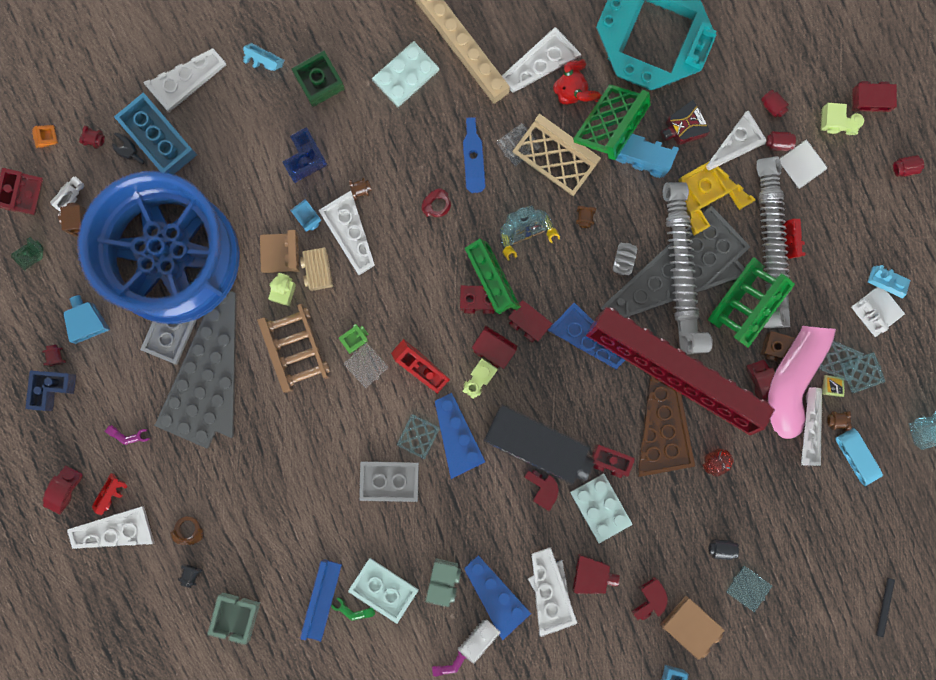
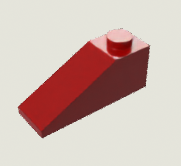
M404 339L391 352L395 362L437 394L450 380L420 351Z

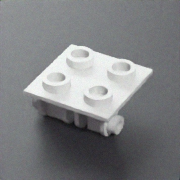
M876 287L851 307L874 337L878 336L881 332L887 331L890 325L905 315L890 294L879 287Z

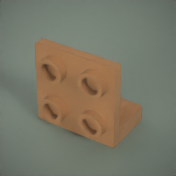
M287 230L288 234L260 235L262 273L300 272L299 236L296 230Z

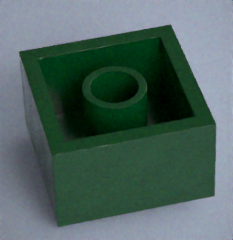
M325 51L291 68L312 108L345 90L341 78Z

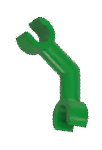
M337 597V600L341 603L340 607H336L334 604L331 605L333 610L341 611L350 620L369 618L375 615L374 608L372 607L353 612L345 605L344 599L341 597Z

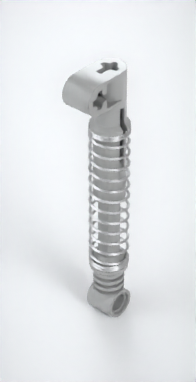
M669 182L663 186V198L669 203L667 204L669 214L666 218V226L672 227V231L667 232V234H673V239H668L667 241H673L674 246L668 248L674 249V254L669 256H675V261L670 262V264H675L676 268L670 271H673L674 276L671 277V279H674L672 286L675 288V292L672 293L675 294L673 301H676L674 309L677 312L674 313L675 320L678 321L680 349L686 352V355L706 353L712 348V338L709 333H698L697 319L699 318V309L696 307L698 301L695 300L698 294L694 291L697 286L694 285L696 278L693 277L695 270L692 269L695 264L689 262L694 256L688 254L694 250L692 247H688V245L693 243L692 240L687 239L692 235V233L687 232L691 228L688 225L691 223V220L686 212L687 207H684L687 205L684 201L688 198L689 189L685 182Z

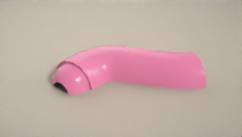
M802 326L800 333L776 370L768 394V403L775 409L770 418L773 429L782 438H794L803 431L806 421V413L802 402L803 394L827 355L836 329Z

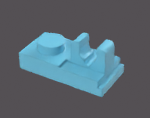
M252 43L243 48L245 54L244 63H248L252 57L254 68L258 67L260 63L264 64V67L269 70H277L283 66V59Z
M883 265L872 267L868 283L904 298L907 295L910 280L894 273V270L888 271L884 269Z

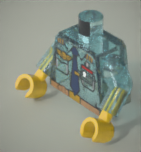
M530 205L507 215L506 222L500 229L503 246L505 247L503 255L508 261V256L511 253L514 258L517 257V253L511 245L543 233L545 230H547L546 234L551 243H553L551 237L554 235L560 239L558 231L553 228V223L547 212L539 209L535 210L533 205Z

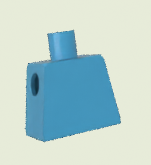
M80 295L69 299L72 309L64 312V319L70 343L77 344L110 330L95 304L90 302L83 303Z

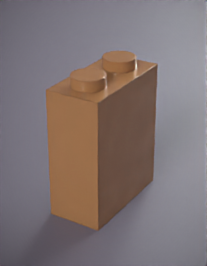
M687 596L679 602L660 624L698 660L708 655L710 652L709 648L713 643H718L723 637L722 633L725 631Z

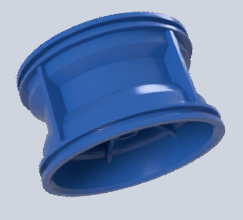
M140 172L115 181L105 188L89 206L79 232L78 251L81 266L94 289L108 301L153 322L179 324L190 322L206 315L216 308L227 296L238 273L240 251L238 239L231 223L197 188L186 180L172 174ZM176 204L184 206L186 209L172 224H167L159 205ZM141 212L144 235L142 237L120 239L127 225ZM203 224L207 230L209 248L190 242ZM158 228V233L152 236V231ZM177 231V235L171 238V233ZM146 244L145 249L140 252V246ZM184 248L183 254L177 256L178 250ZM117 257L137 261L138 268L134 276L126 284L120 275ZM152 261V267L146 269L147 263ZM168 264H172L171 269L165 272V267ZM186 268H203L198 278L190 285ZM160 279H162L171 296L164 298L146 297Z

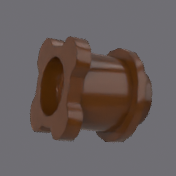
M364 177L356 182L349 180L355 201L358 200L357 197L366 194L369 196V192L372 191L369 180L365 181Z
M578 206L577 212L579 213L576 223L579 224V227L590 228L591 225L595 224L593 221L596 211L595 207Z
M832 411L827 416V425L830 426L831 430H836V428H841L843 431L851 430V412L836 413V411Z

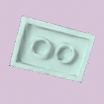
M413 41L377 73L372 80L399 107L439 71V67Z
M604 473L570 492L598 543L633 525Z
M369 558L348 592L397 624L419 589Z

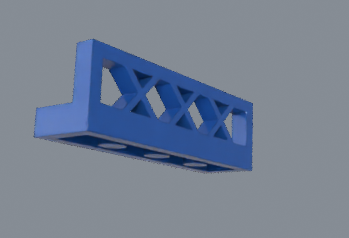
M325 559L321 561L300 639L306 641L307 638L322 641L342 564Z

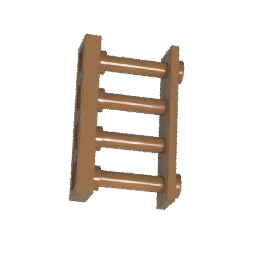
M301 304L297 305L299 312L273 322L268 321L265 317L257 320L284 393L293 391L292 386L295 382L322 373L323 378H328V372H330L327 361L323 362L308 320L311 318L309 310ZM301 319L303 320L306 330L280 340L274 338L272 332L275 329ZM309 337L312 348L286 358L284 356L281 357L279 352L281 347ZM314 355L316 356L319 366L292 376L290 374L287 375L285 368L289 364Z

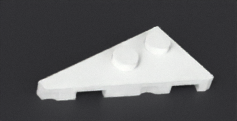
M749 111L745 112L707 164L706 168L708 171L766 143L767 140Z

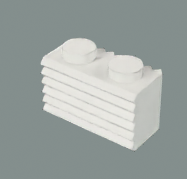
M481 620L479 626H476L474 632L468 635L469 638L463 641L458 650L469 661L475 663L500 632L489 621Z

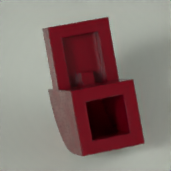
M761 360L747 365L746 370L755 384L757 398L768 402V394L775 372L773 368H769L765 360Z
M65 465L58 476L54 475L47 486L43 497V507L61 514L70 503L72 491L82 479L83 474Z
M534 469L532 472L527 470L524 477L539 486L532 501L550 511L558 497L556 481L549 474L542 480V474Z
M653 577L639 586L647 601L631 610L637 620L647 619L651 616L652 611L657 616H660L667 606L666 591L659 580Z

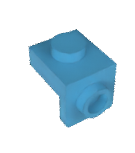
M306 199L290 210L306 232L308 230L312 231L320 225V217Z

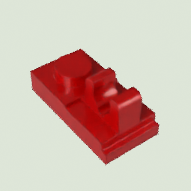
M801 219L787 220L783 224L786 227L783 232H786L783 238L787 239L784 242L787 245L785 250L788 251L785 256L788 259L805 256L806 253L802 252V245H805V242L801 241Z
M113 473L109 475L92 505L94 512L101 516L104 511L109 509L112 495L117 498L122 497V494L117 492L116 488H127L126 483L117 479Z

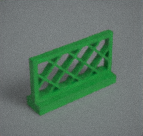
M609 84L574 137V143L607 153L608 158L616 160L651 105L649 92L642 90L641 93H637ZM611 92L619 94L618 97L609 99ZM629 98L636 99L634 102L629 104H626L625 100ZM622 101L623 106L613 109L612 104ZM609 105L611 110L600 113L602 107ZM626 110L627 114L625 116L617 118L616 113ZM613 115L614 120L604 122V117ZM601 120V124L591 127L592 121ZM617 124L616 130L608 132L606 127ZM604 128V134L594 135V131ZM585 134H592V138L586 140L581 138ZM606 138L609 140L606 146L600 145L597 142Z

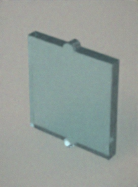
M743 566L738 575L733 577V582L726 592L755 612L761 602L765 601V596L772 588V585Z

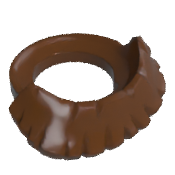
M190 516L180 518L176 522L174 530L170 532L173 541L180 545H194L201 541L204 535L199 522ZM185 521H192L195 525V531L190 538H184L180 532V526Z

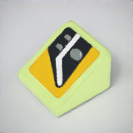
M824 375L822 394L844 397V378Z

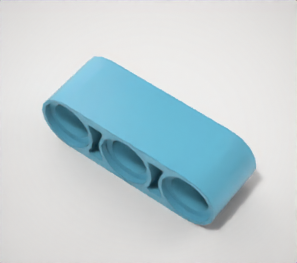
M855 428L836 437L837 444L857 478L864 486L883 476L878 464Z

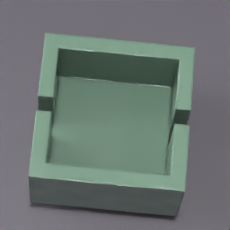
M435 559L426 602L449 607L450 602L454 603L457 588L453 587L455 582L459 583L461 574L458 563Z
M221 593L218 595L207 635L222 639L230 635V641L246 645L252 636L260 602L246 598L239 601L240 597Z

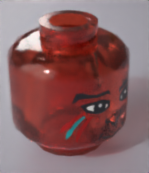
M718 448L704 457L705 463L703 467L708 474L711 473L713 476L719 477L732 469L733 457L729 451Z

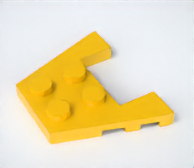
M709 162L679 179V182H685L688 185L689 195L684 202L687 204V214L690 216V226L694 236L710 227L700 209L727 194L731 196L739 210L755 201L752 195L749 196L743 191L744 188L730 180L729 175L719 166L708 171L706 166Z

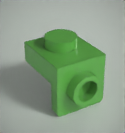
M355 324L352 329L340 336L339 340L349 354H351L369 341L366 338L369 334L363 326L359 327Z

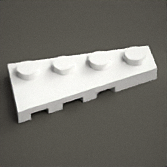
M555 27L505 72L502 77L510 86V90L515 92L566 65L567 62L579 58L581 53Z
M211 49L192 58L191 61L183 65L180 64L175 69L159 74L157 78L143 83L164 108L170 112L227 64L214 49Z
M351 191L318 210L358 275L375 266Z
M809 388V391L806 393L807 411L801 465L821 466L822 389Z
M144 506L67 530L72 549L154 544Z
M551 548L533 553V573L539 634L541 637L577 624Z

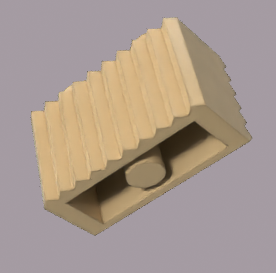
M324 247L303 251V257H300L302 268L306 269V275L303 276L305 287L309 286L311 291L333 287L327 249Z

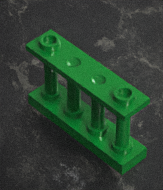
M754 257L746 265L744 271L708 318V321L718 328L724 324L735 331L736 335L734 338L748 348L795 285L782 273L776 279L764 272L763 268L765 266ZM757 277L772 285L766 294L751 287ZM745 293L760 301L754 310L739 302ZM734 308L748 316L742 326L728 318Z

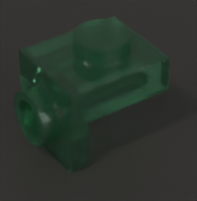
M29 237L27 238V244L13 252L11 258L25 271L43 258V246L37 240L34 241Z

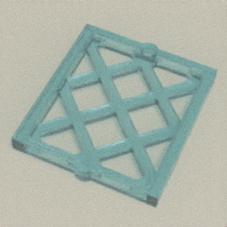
M833 341L832 346L835 352L827 353L825 356L829 364L823 366L821 363L818 369L851 382L863 353ZM835 345H837V346H839V347H841V348H843V349L837 350V348H836ZM845 351L847 357L841 359L839 352ZM848 351H851L856 354L850 356ZM836 354L838 361L832 362L829 356ZM858 356L859 359L854 365L851 358ZM849 359L851 366L845 368L842 361ZM840 363L842 369L835 371L833 365ZM831 366L832 371L825 368ZM852 368L853 372L851 376L848 377L846 370ZM844 372L845 377L837 373Z
M874 352L841 364L852 394L886 382ZM868 357L867 362L861 360ZM871 358L874 359L875 366L869 364ZM856 361L854 367L851 366V365H849L850 363H853V362ZM859 362L865 365L863 371L857 369ZM868 366L873 368L871 375L865 372ZM846 367L853 369L850 375H848ZM876 370L879 372L880 379L874 376ZM855 371L861 373L859 379L853 377ZM864 375L870 377L868 383L861 381ZM851 379L857 381L855 388L851 383ZM872 379H875V380L878 381V382H875V383L871 384ZM860 383L865 385V387L858 389Z
M412 414L397 446L425 459L440 428ZM414 419L422 421L423 424L416 426ZM412 420L414 427L407 429ZM426 425L433 426L435 430L428 432ZM424 426L426 433L419 435L417 428ZM415 429L417 436L410 438L408 431ZM406 432L408 439L402 441L404 434ZM435 432V434H434V436H433V438H432V440H431L429 434ZM427 435L429 442L422 444L420 437ZM418 438L420 445L413 447L411 440ZM409 441L411 448L404 447L402 443ZM429 444V446H428V448H427V450H426V452H425L423 446ZM421 447L423 454L416 453L414 449Z

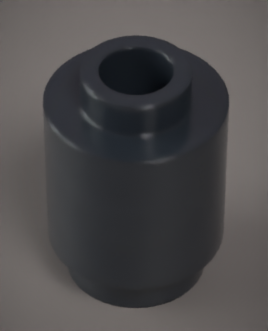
M713 539L712 543H709L708 552L713 559L732 560L739 555V545L734 543L733 540Z

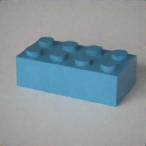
M144 92L114 116L160 172L174 175L197 156L195 151Z

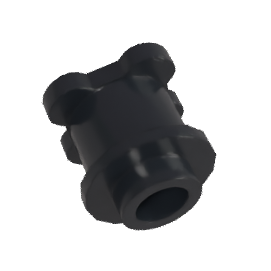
M188 564L181 565L183 571L181 577H178V581L181 582L180 585L187 588L197 585L195 581L199 572L202 573V569Z

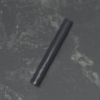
M887 578L876 636L884 637L895 579Z

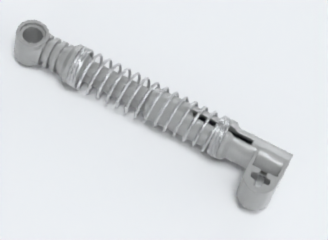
M778 156L757 160V172L759 177L762 178L760 179L762 188L759 193V203L765 204V207L760 208V210H765V213L760 215L766 216V219L761 220V222H766V225L761 226V228H767V231L762 232V234H767V237L762 238V240H768V242L762 245L765 246L763 252L766 253V256L763 257L766 258V262L763 264H766L767 267L764 270H767V273L776 279L780 273L788 278L790 277L787 275L789 269L786 268L789 265L786 262L788 257L785 256L788 253L785 250L787 245L784 243L787 239L783 238L786 235V232H783L786 229L783 226L786 221L782 219L785 217V214L782 213L785 209L781 207L784 205V202H782L784 194L779 187L780 182H778L780 181L778 176H780L782 171L781 161ZM769 283L765 285V286H766V287H765V288H766V289H765L766 292H767V291L769 290V288L772 286V285L769 284ZM788 295L764 326L765 328L791 327Z

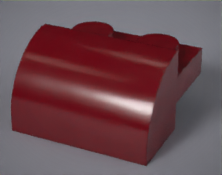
M2 168L0 173V208L35 216L43 178Z

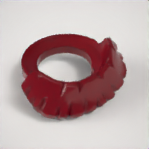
M439 188L431 191L425 197L421 209L427 217H442L449 212L451 201L448 193ZM435 199H444L446 206L443 210L436 212L432 209V202Z

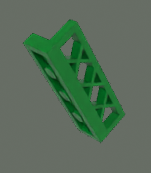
M478 239L464 248L496 313L501 314L510 307L515 310L521 308L489 243Z

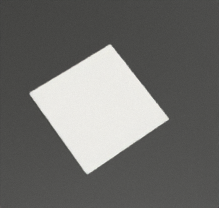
M807 140L780 158L781 165L799 189L827 169Z

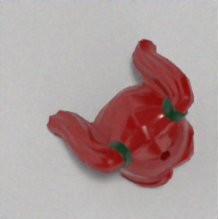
M583 59L567 62L564 66V74L554 83L553 89L558 94L559 101L564 105L573 104L579 100L584 102L595 100L598 102L602 96L597 91L588 90V82L580 72L586 67L585 60Z

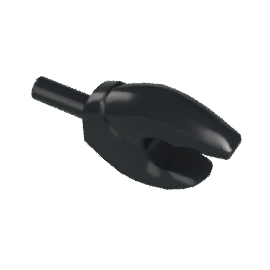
M115 132L114 135L124 143L121 148L112 143L116 154L128 160L134 158L143 165L145 161L136 155L137 150L134 143L125 135Z

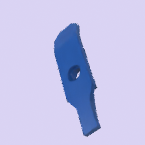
M475 117L466 118L467 135L463 141L466 189L471 193L482 192L485 188L482 141L476 133ZM476 153L477 157L475 159L470 158V154Z

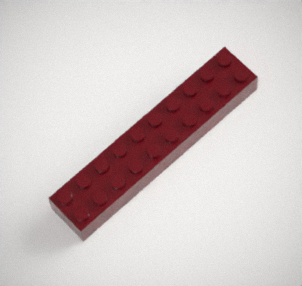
M606 307L595 318L586 334L588 338L748 435L764 430L775 411L767 401L758 399L753 396L751 391L736 386L737 384L734 381L725 379L720 376L718 371L703 366L700 360L690 358L683 350L675 349L669 345L667 340L657 338L650 330L639 327L635 321L630 318H624L613 308Z

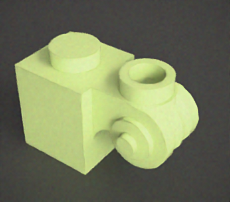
M827 103L822 108L821 130H827L828 133L846 131L848 135H856L864 123V118L858 113L848 118L846 116L847 104Z
M278 273L277 277L273 279L270 283L271 292L268 298L270 301L290 306L296 284L292 282V278H289L290 276Z
M482 358L471 373L472 379L464 383L463 392L474 399L482 393V385H487L499 368L493 366L485 358Z

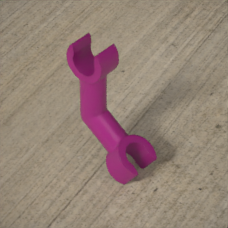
M109 425L105 430L108 435L124 445L150 440V438L143 439L141 437L142 432L148 431V429H142L137 434L127 437L113 425Z
M458 650V656L452 665L432 667L433 676L456 673L466 657Z

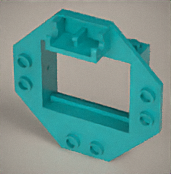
M607 0L596 29L617 77L652 91L667 84L670 85L672 82L700 72L703 69L717 31L713 30L701 0H646L693 20L671 73L622 53L645 0Z

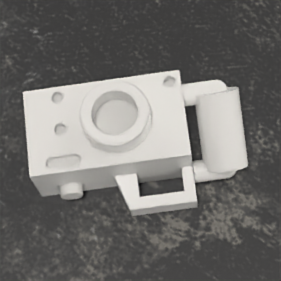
M72 177L70 182L67 181L59 193L50 201L51 205L60 211V207L67 206V203H75L77 200L76 196L84 188V184L77 177Z

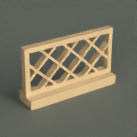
M540 113L512 151V153L572 196L576 194L601 159V157L587 147L574 143L573 137ZM535 127L542 132L543 139L532 140L531 133ZM554 140L557 142L558 150L547 152L546 141ZM544 142L545 152L534 154L533 143ZM530 144L532 154L523 155L519 152L522 145ZM569 151L572 153L573 161L563 163L561 152ZM559 153L560 163L549 165L548 154ZM546 155L547 165L538 166L535 163V157ZM584 162L590 166L586 173L578 174L576 163ZM574 164L575 174L565 176L563 165ZM561 166L562 176L553 177L550 168ZM576 177L577 185L571 190L566 186L565 179Z

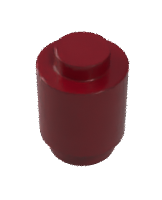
M770 90L761 99L763 106L774 118L777 116L781 118L789 111L787 108L789 104L778 92Z
M771 132L766 138V146L769 147L770 151H789L795 148L796 136L790 132Z
M918 155L900 158L893 163L894 174L900 177L920 174L922 169H924V161Z

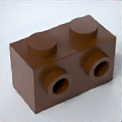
M67 203V206L60 207L58 220L61 224V229L73 236H79L80 227L87 209L80 206L79 203Z
M773 331L767 332L761 355L766 356V359L769 361L777 362V360H783L796 338Z

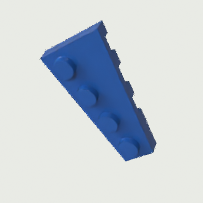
M575 303L547 330L614 369H617L625 361V359L586 336L594 321Z
M450 393L436 400L435 406L449 473L452 479L485 463V460L453 394Z
M478 555L464 570L495 628L500 632L499 635L503 641L531 612Z

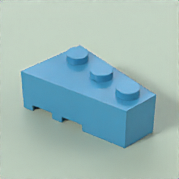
M632 134L616 158V161L630 163L637 170H647L652 176L657 178L665 177L671 169L679 148L673 146L671 150L661 147V142L656 141L653 144L646 141L645 137Z

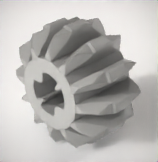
M620 243L618 245L613 265L615 273L628 276L632 273L637 254V247L630 243Z

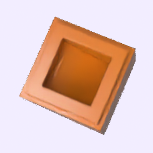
M54 125L34 126L32 134L36 148L58 143Z

